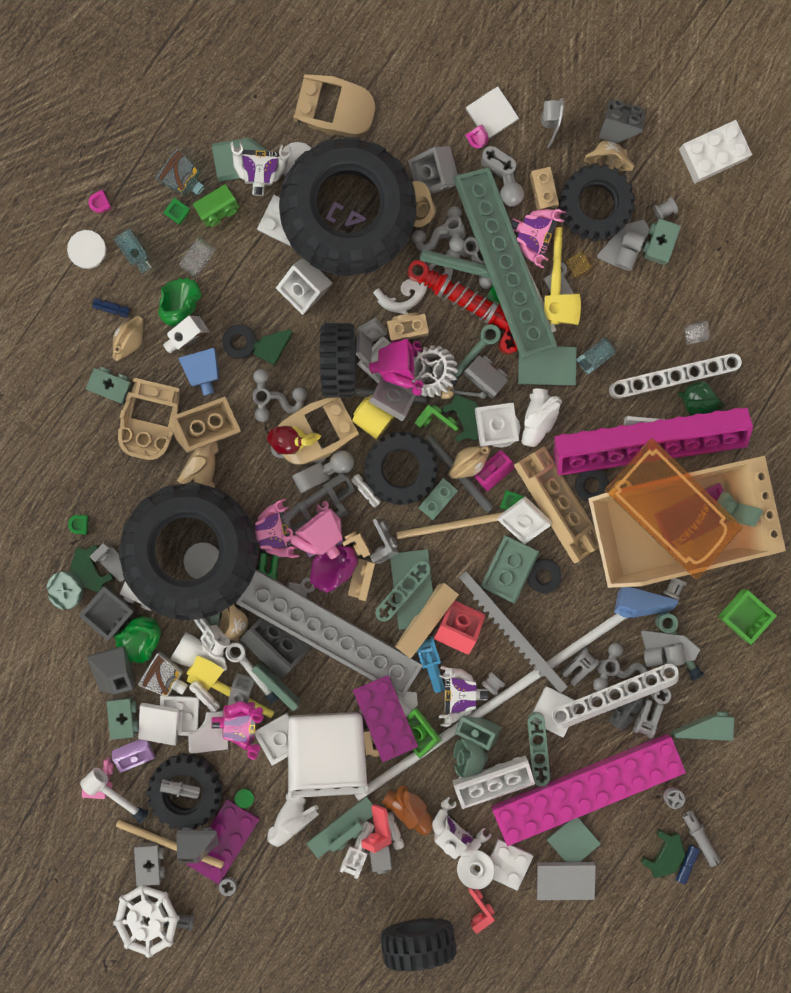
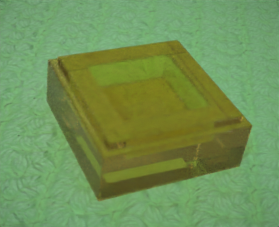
M582 251L565 261L574 278L592 268Z

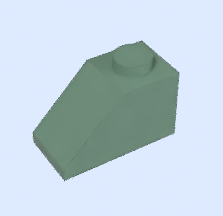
M461 716L455 734L490 750L496 744L502 727L487 719Z

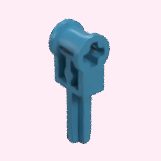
M430 636L429 639L422 643L417 652L423 665L422 668H427L434 692L438 693L444 691L445 686L442 677H439L441 674L438 664L441 661L433 636Z

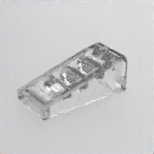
M701 321L685 327L687 345L702 344L710 339L707 321Z

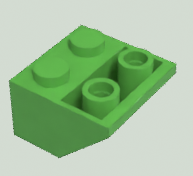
M226 184L193 203L206 227L216 226L221 222L220 219L226 215L227 217L234 215L237 212L236 209L240 208Z

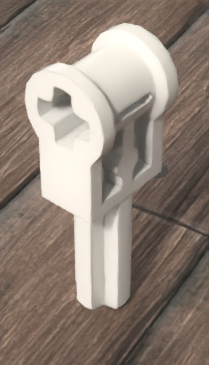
M205 618L194 620L203 633L200 640L207 648L208 655L212 658L220 659L224 654V648L230 644V639L222 633L217 625L210 626Z
M367 821L363 823V832L358 836L355 845L349 846L339 872H347L358 879L368 852L362 848L361 840L372 834L374 829L372 823Z

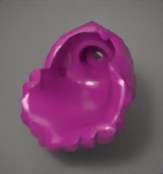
M336 546L340 554L334 559H330L327 553L316 555L311 563L312 569L309 577L310 583L314 585V588H318L320 592L324 590L328 593L334 591L336 587L351 577L358 565V558L353 547Z

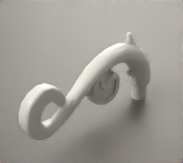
M430 264V265H429V267H430L429 270H432V269H433L435 266H437V265H435V264ZM444 267L445 271L443 274L452 276L453 269ZM411 279L404 281L401 285L403 295L410 297V290L415 291L414 296L405 302H394L396 298H389L387 295H384L380 288L373 293L378 299L377 302L384 309L395 313L408 314L407 310L412 309L421 301L428 285L426 287L423 286V282L419 285L418 282H414Z

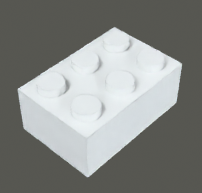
M736 120L686 142L679 148L694 184L744 162L752 155Z

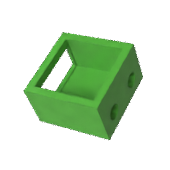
M742 589L719 614L718 618L743 641L752 645L777 615L749 590Z

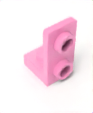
M107 757L103 764V771L108 777V782L105 785L112 789V782L109 781L110 775L113 774L114 763H111V758ZM82 789L83 798L105 799L107 797L101 791L95 795H89Z

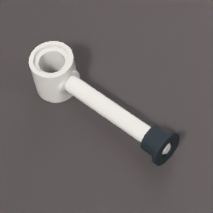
M232 641L226 648V657L232 662H240L266 694L265 698L269 701L268 704H273L279 697L251 671L254 667L245 657V644L241 641ZM231 648H240L241 654L239 656L233 655Z
M94 768L81 780L80 785L87 794L95 795L97 792H103L131 812L138 823L143 822L149 812L147 809L144 810L141 807H136L105 785L108 782V777L101 769Z

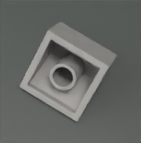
M450 146L433 147L408 160L413 181L423 182L428 187L430 194L456 186L453 178L458 174Z
M479 355L463 374L492 399L508 381L506 379L507 374L500 368L496 370L492 367L491 364L493 362L486 356L481 357Z

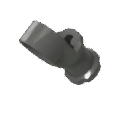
M175 911L180 918L176 927L192 931L195 914H179L178 911ZM167 921L164 927L168 928L169 922Z

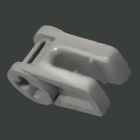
M587 648L582 649L561 672L564 677H567L578 666H582L570 679V683L573 686L590 673L600 662L588 653L589 650Z
M645 698L639 716L634 723L633 732L643 733L652 739L657 730L664 705L656 703L650 719L647 720L648 713L651 711L652 701Z

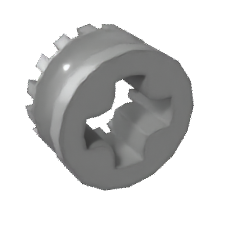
M224 877L219 884V891L224 896H231L237 888L236 880L231 877ZM227 882H230V886L233 887V889H229V891H226L223 884L226 885Z

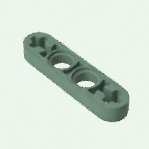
M424 560L417 561L378 605L375 613L378 620L385 622L391 619L430 573L431 568L428 562ZM425 564L427 572L425 574L421 572L418 575L421 579L417 581L410 573L413 571L416 574L419 570L417 566ZM412 578L415 581L412 589L405 588V579ZM400 593L402 601L400 603H393L391 600L392 594ZM387 600L392 606L396 607L394 610L392 608L388 610V617H380L381 612L379 609H385L388 604H385Z
M532 712L527 720L532 775L536 785L546 786L550 781L545 719L542 713ZM534 717L542 720L538 723L539 730H535V724L531 722L534 721ZM540 735L543 737V742L535 744L532 741L533 737ZM537 754H543L545 760L538 763L534 760V757ZM539 768H542L543 775L547 776L542 781L538 777Z

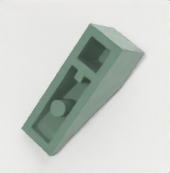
M717 711V714H709L673 730L672 735L675 738L733 741L734 717L729 715V712Z

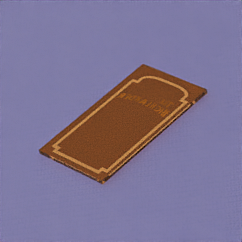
M653 438L648 440L643 448L604 490L695 580L700 578L743 528Z

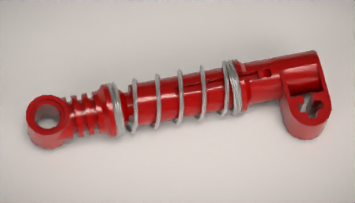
M415 260L409 265L407 270L409 279L420 284L423 282V286L426 287L428 285L429 289L432 287V291H434L437 297L439 296L440 298L443 295V300L448 299L452 301V305L457 304L461 306V310L466 309L470 311V315L475 314L479 316V320L484 319V323L488 325L493 324L504 330L498 342V348L503 354H512L518 350L514 340L511 342L513 347L506 348L507 344L505 342L511 339L506 334L512 335L500 303L489 301L487 299L488 296L482 297L478 294V291L473 292L469 289V286L464 287L461 285L460 281L452 284L450 275H438V271L435 273L434 269L429 270L430 267L423 261ZM413 267H420L422 275L416 276L413 274Z

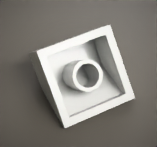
M302 258L292 265L276 289L304 315L332 285V282L320 270L314 268Z

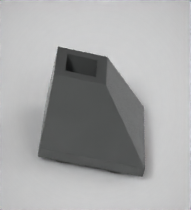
M609 99L600 128L599 138L619 143L642 133L646 110L640 106L625 104L620 100Z
M124 646L87 656L99 691L118 694L133 690L136 677Z
M193 828L177 830L178 862L199 863L219 844L217 831H213L212 828H202L201 831H194Z

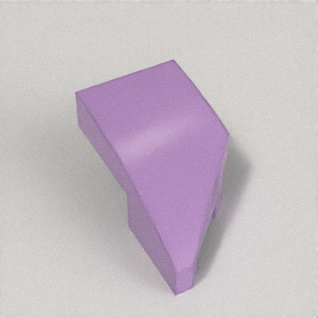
M334 202L325 219L334 223L335 219L331 216L335 208L337 207L342 210L343 206ZM352 210L344 225L346 227L365 221L366 218Z

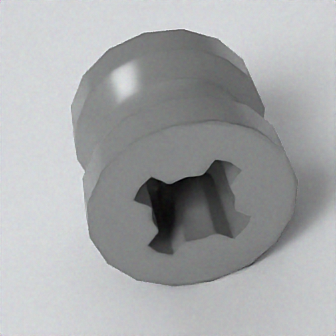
M492 672L489 673V678L481 683L495 696L498 694L499 688L505 686V683Z
M669 787L665 790L663 798L666 804L672 809L681 808L685 803L684 794L676 787Z

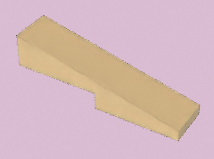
M445 583L437 585L419 615L413 618L395 647L407 657L412 658L459 594Z

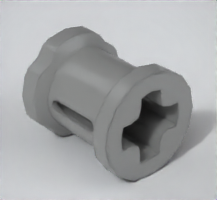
M670 197L665 203L653 206V211L657 219L664 220L665 217L673 213L677 214L678 207Z
M673 578L663 593L679 600V594L687 583L678 578Z
M667 688L661 690L665 693L662 694V698L657 696L660 694L659 691L651 694L652 699L659 704H666L671 699V693Z

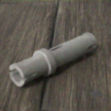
M692 810L686 812L687 816L683 814L682 818L690 829V835L694 836L711 867L716 866V861L719 864L721 860L704 832L705 828L698 822Z

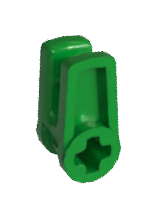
M261 552L259 571L277 581L279 557L276 555L272 556L271 570L269 573H266L268 555L266 552Z

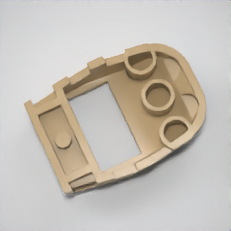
M304 74L293 118L295 122H298V120L308 124L309 128L325 132L326 135L361 137L369 131L372 125L376 106L370 92L361 86L334 76ZM323 82L342 87L333 123L314 119Z
M134 378L133 382L135 384L131 393L128 392L124 408L120 413L119 445L130 456L146 460L157 459L166 452L173 431L170 424L167 427L133 419L132 414L135 400L138 398L172 406L171 419L179 411L180 389Z
M326 398L310 403L298 409L278 425V427H297L306 435L313 433L304 415L323 406L340 439L321 449L318 441H316L313 445L304 446L296 454H283L288 462L297 466H304L314 461L325 459L345 446L355 436H359L340 398Z

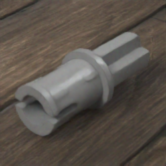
M163 779L160 792L175 794L177 797L181 795L198 798L200 788L182 784V781L178 783Z

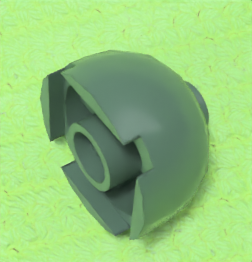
M467 739L457 740L453 753V758H457V765H454L456 774L459 777H470L480 773L488 760L484 748Z

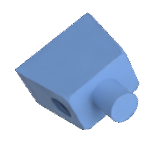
M211 348L180 357L179 361L191 386H201L203 396L215 393L212 382L220 380L216 349Z

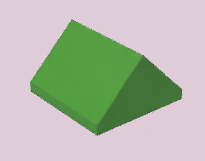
M415 708L406 717L418 744V747L413 749V751L420 759L442 742L443 739L418 708Z

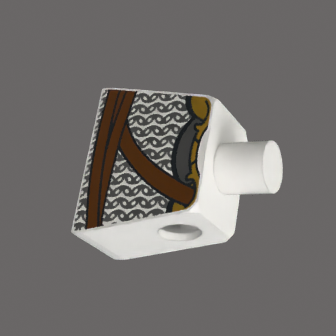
M188 316L167 333L170 339L163 346L169 353L176 349L185 350L210 333L200 316Z
M162 652L156 654L138 684L164 696H168L172 690L183 695L188 687V684L179 680L183 670Z

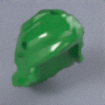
M179 278L178 280L167 282L165 286L161 287L162 296L159 300L158 315L170 327H176L188 316H192L197 306L196 302L202 296L198 283L188 278L184 280Z
M149 616L135 618L127 623V626L120 633L114 636L116 648L124 646L130 662L144 663L150 660L151 653L157 647L161 630L157 621Z

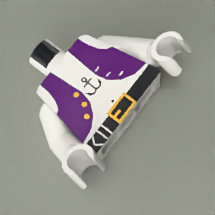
M241 141L240 147L234 148L233 142H231L233 166L239 177L244 179L246 184H253L252 195L264 196V185L271 186L273 182L280 179L286 170L291 147H289L288 152L282 151L283 145L280 146L279 152L245 150Z
M441 666V669L445 670V674L439 675V677L445 679V714L448 715H439V718L445 719V722L440 724V726L448 727L451 723L460 721L461 716L470 715L476 709V700H487L488 692L487 689H476V680H473L472 675L460 668Z
M450 797L441 802L442 809L438 811L432 822L435 842L446 854L454 859L458 856L470 857L478 850L481 843H485L491 837V834L485 837L483 835L485 828H483L476 835L477 839H474L475 837L447 813V811L456 806L455 801L449 805Z

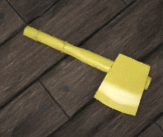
M555 227L551 295L545 296L544 312L549 324L565 323L578 325L581 314L580 294L560 295L563 228Z
M197 655L193 666H190L186 673L189 675L187 682L192 684L194 681H198L207 691L212 687L228 697L230 696L231 687L217 680L224 669L212 661ZM249 698L248 703L255 702V708L261 707L263 709L262 714L272 718L274 711Z

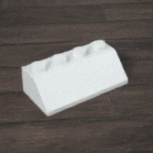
M526 756L505 763L496 764L470 777H459L453 780V785L461 807L464 809L535 785L529 762Z

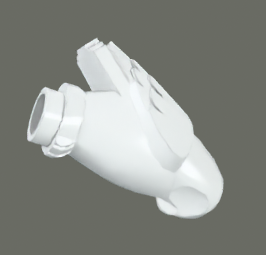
M533 389V394H530L531 401L525 415L524 431L521 440L523 445L536 447L542 441L545 434L551 431L557 419L562 401L558 396L551 397L548 395V390Z
M286 794L287 801L280 810L274 827L269 829L267 835L268 842L276 847L285 844L319 815L316 812L319 809L318 806L315 805L304 811V804L306 803L304 797L288 798V794Z

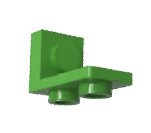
M428 405L414 423L419 428L422 425L426 427L432 420L430 415L433 414L455 432L459 429L456 426L458 423L451 417L446 419L442 416L441 413L443 411L435 405L432 407Z

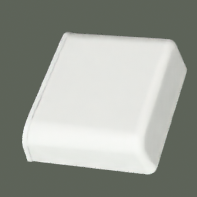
M358 712L289 716L288 798L367 794L368 784L362 715Z

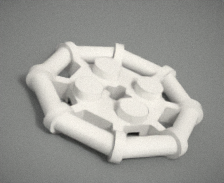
M144 885L120 896V903L113 925L116 926L126 950L131 949L150 958L155 953L173 945V937L180 918L176 914L168 897L169 894L166 891L162 892ZM141 895L142 901L135 904L132 899ZM148 895L157 898L158 901L152 902L148 899ZM162 904L164 905V907H165V909H166V911H167L168 916H166V914H165V912H164V910H163V908H162ZM126 906H128L130 911L127 914V919H123ZM144 916L150 918L149 925L144 922ZM168 921L169 926L166 934L164 932V924ZM124 924H128L133 934L131 938L129 937V934ZM159 936L162 941L153 946V939ZM136 939L146 941V946L135 943Z

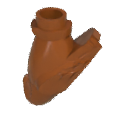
M400 786L394 792L388 791L382 801L386 805L385 808L390 809L406 824L407 828H414L423 836L429 835L433 829V819L426 810L427 805L417 795L410 793L406 786Z

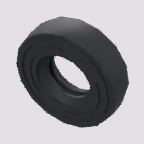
M237 324L232 325L225 331L222 345L228 355L233 358L242 359L247 358L253 353V347L257 340L252 329L246 325ZM241 334L246 337L247 343L244 348L236 349L232 345V339L235 335Z
M601 470L581 472L575 481L576 493L582 500L589 502L588 498L609 491V480ZM589 478H595L599 482V489L594 493H590L585 489V482Z
M540 559L535 561L527 580L535 591L549 593L559 586L562 574L555 562L549 559ZM541 569H548L552 574L551 580L546 584L540 583L537 579V574Z

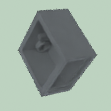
M106 585L81 612L79 617L109 641L114 638L137 609L124 600L113 588Z

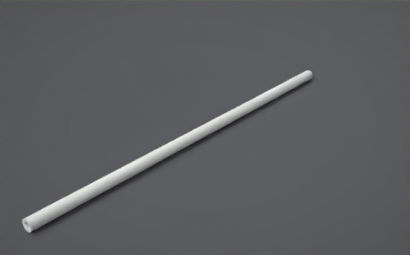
M615 614L546 661V663L552 669L626 618ZM533 670L468 716L482 718L539 679L540 670ZM459 722L442 732L440 737L443 741L424 756L457 735L455 731ZM413 752L369 782L367 794L354 795L358 801L362 800L420 759Z

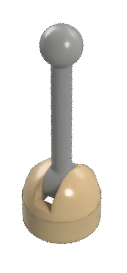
M450 386L447 387L448 392L441 391V399H450L455 394L475 396L481 399L487 397L486 392L455 391L454 387Z

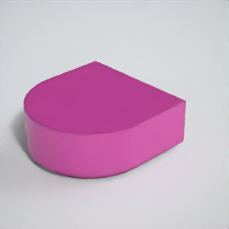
M479 125L465 135L470 145L474 148L486 146L489 140L488 133L483 125Z
M103 190L92 194L89 198V207L96 213H103L112 208Z

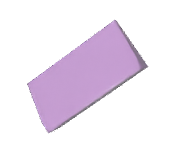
M141 739L112 751V760L120 773L156 758L150 742Z

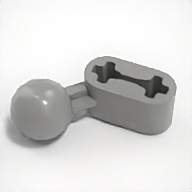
M489 146L485 148L481 157V164L484 168L489 167L492 173L503 179L504 186L500 191L503 203L508 206L519 205L523 201L524 190L520 184L515 182L513 174L516 168L515 160L496 147ZM490 155L493 156L490 160L487 159Z
M339 450L332 455L329 463L323 465L320 462L292 477L300 493H303L330 479L329 475L334 472L338 474L350 472L354 466V459L350 452Z

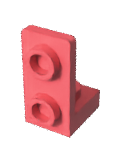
M374 804L371 808L375 833L361 840L362 848L376 853L392 844L387 809Z
M468 887L470 894L484 911L483 914L478 913L474 916L471 922L472 929L477 934L495 921L493 915L495 911L489 903H484L482 900L484 896L479 889Z

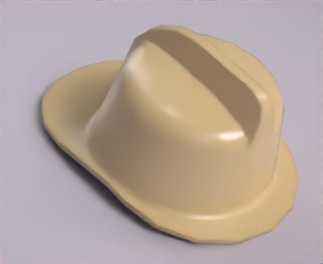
M413 181L416 194V219L414 226L423 227L431 223L436 213V207L428 187L423 182Z

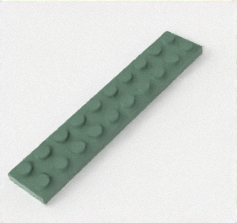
M490 168L455 176L453 180L520 357H528L555 348L557 346Z

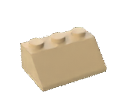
M226 397L174 415L169 422L176 440L187 453L241 432Z

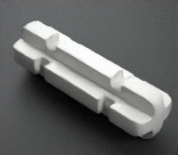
M356 474L351 479L352 483L358 486V490L367 500L369 499V503L373 507L378 506L381 503L379 497L375 496V493L368 484L362 481L363 478Z
M194 681L189 686L190 690L196 693V696L207 705L210 711L216 712L220 708V704L214 700V697L198 681Z
M388 812L391 840H393L394 849L399 850L404 847V842L400 838L401 834L396 821L394 822L393 813Z

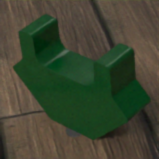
M459 395L454 396L452 403L443 406L442 411L443 413L454 411L460 421L463 432L455 436L456 442L466 438L476 441L478 428L475 408H478L476 402Z
M94 545L88 549L77 547L70 570L81 581L82 587L99 592L105 583L114 579L111 573L102 576L95 562L90 558L99 548V545Z
M658 829L656 835L664 840L658 853L652 860L645 856L641 858V863L651 870L654 878L676 873L682 863L685 853L680 835L677 832L668 834Z

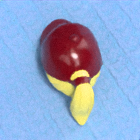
M279 426L269 431L267 442L275 452L291 455L299 452L304 446L313 445L321 438V435L317 433L306 435L297 427Z

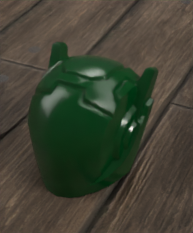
M705 381L694 383L686 388L685 391L678 392V397L683 398L684 407L691 416L699 413L708 414L719 411L725 406L721 399L715 396Z

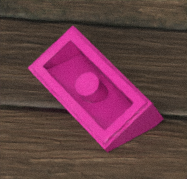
M500 450L485 463L482 470L474 475V477L486 491H489L515 469L514 463Z

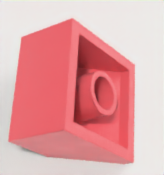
M454 600L443 615L434 639L469 655L478 639L486 614Z

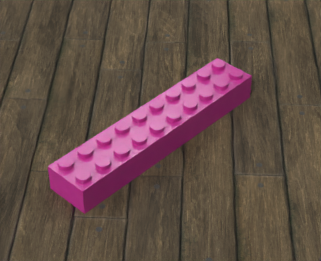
M734 408L728 411H714L708 414L699 413L688 417L678 416L668 420L659 419L648 423L639 422L628 426L619 425L608 429L600 428L595 431L561 434L555 436L554 460L559 476L633 465L648 450L653 452L654 449L665 459H673L746 448L749 444L753 425L748 408ZM656 453L653 456L648 454L641 463L662 459Z
M664 734L550 781L546 786L535 787L491 807L506 845L510 846L678 777L686 772L671 736Z

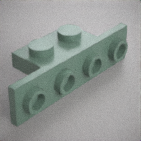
M367 796L310 839L306 844L315 856L319 858L330 849L332 852L337 849L340 851L347 845L348 840L352 837L355 839L361 835L363 823L373 816L372 802Z

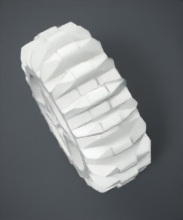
M431 345L429 349L424 347L422 353L417 351L418 356H414L415 380H412V382L414 383L417 380L423 382V388L417 387L423 390L421 395L434 398L435 394L441 396L442 390L448 392L447 387H453L451 381L457 380L453 375L458 373V370L455 368L457 362L454 361V356L447 349L443 350L441 346L436 348ZM432 359H439L438 361L435 360L434 362H429ZM435 381L433 384L425 385L426 382Z

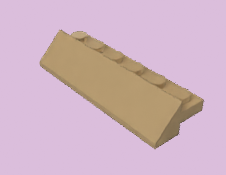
M541 447L516 463L514 467L541 511L552 521L551 527L574 564L598 549L599 544L594 525L563 475L558 476L556 464L546 447Z

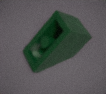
M288 329L264 336L261 341L258 339L253 347V350H255L253 354L276 366L293 332Z

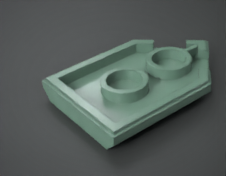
M250 137L212 144L218 182L240 179L233 166L231 142H233L234 148H239L241 141L245 150H268Z

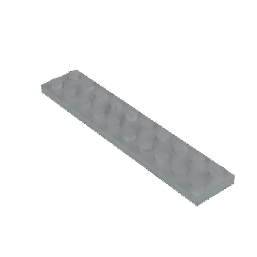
M257 569L250 585L236 603L373 681L388 675L396 694L401 697L405 696L423 666L416 659L407 657L400 650Z

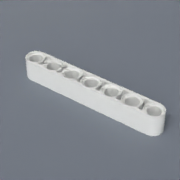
M728 354L631 377L612 383L609 393L613 398L620 399L713 377L739 369L742 361L737 354ZM728 358L734 360L735 365L733 368L727 365ZM710 362L715 364V372L709 371L708 365ZM691 367L697 369L698 374L696 377L690 375L689 370ZM673 371L678 373V381H673L671 379V373ZM653 376L660 378L659 386L652 383ZM635 380L641 382V390H636L633 387ZM616 385L623 387L621 395L615 393L614 388Z
M665 664L560 706L552 713L553 721L557 727L567 728L670 687L678 682V669L673 664ZM672 671L675 673V676L667 678L665 673ZM651 678L657 680V683L652 686L646 682ZM631 686H637L639 690L635 693H632L629 691V688ZM613 693L621 695L618 700L610 698ZM601 700L603 703L600 707H594L593 702ZM583 707L585 710L582 714H576V708ZM560 714H565L567 717L564 721H557V717Z

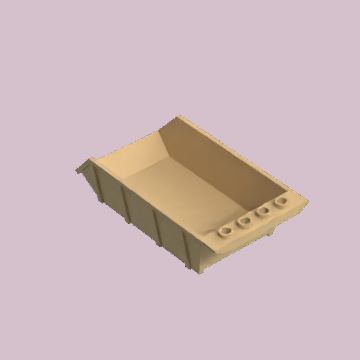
M765 456L681 474L699 492L716 483H721L723 491L729 493L737 503L763 510L761 517L754 527L731 521L724 523L726 525V534L723 540L704 561L698 564H693L689 560L685 564L672 550H668L666 544L615 495L618 490L588 498L608 588L644 586L786 551ZM759 474L762 475V479H761V480L758 478V475H759ZM677 475L620 488L622 491L619 495L662 536L653 514L696 492ZM763 493H766V499L763 498ZM767 512H770V518L767 517ZM720 525L690 540L693 544L689 546L690 548L687 551L683 545L675 548V550L684 559L689 556L693 561H698L718 542L723 534L724 527ZM772 531L775 533L774 537L771 536Z

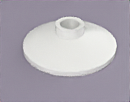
M477 850L472 856L459 859L457 873L465 886L472 889H482L493 880L495 867L492 859L486 853ZM475 865L480 866L479 872L475 870Z

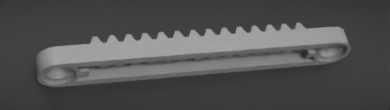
M466 571L461 574L459 578L474 594L473 600H479L478 606H484V612L489 611L488 617H494L493 623H499L498 629H504L503 634L505 636L510 635L508 640L515 641L513 646L520 647L519 653L525 652L523 657L525 659L530 658L528 663L530 665L535 664L534 670H540V677L546 676L554 687L562 693L567 688L566 684Z

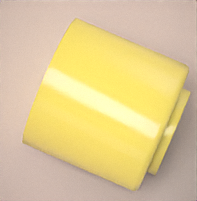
M371 394L357 407L353 414L352 422L377 440L395 417L370 403Z

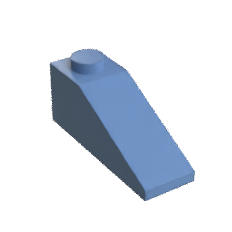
M621 587L617 594L614 613L625 618H634L673 611L678 604V600L632 587Z

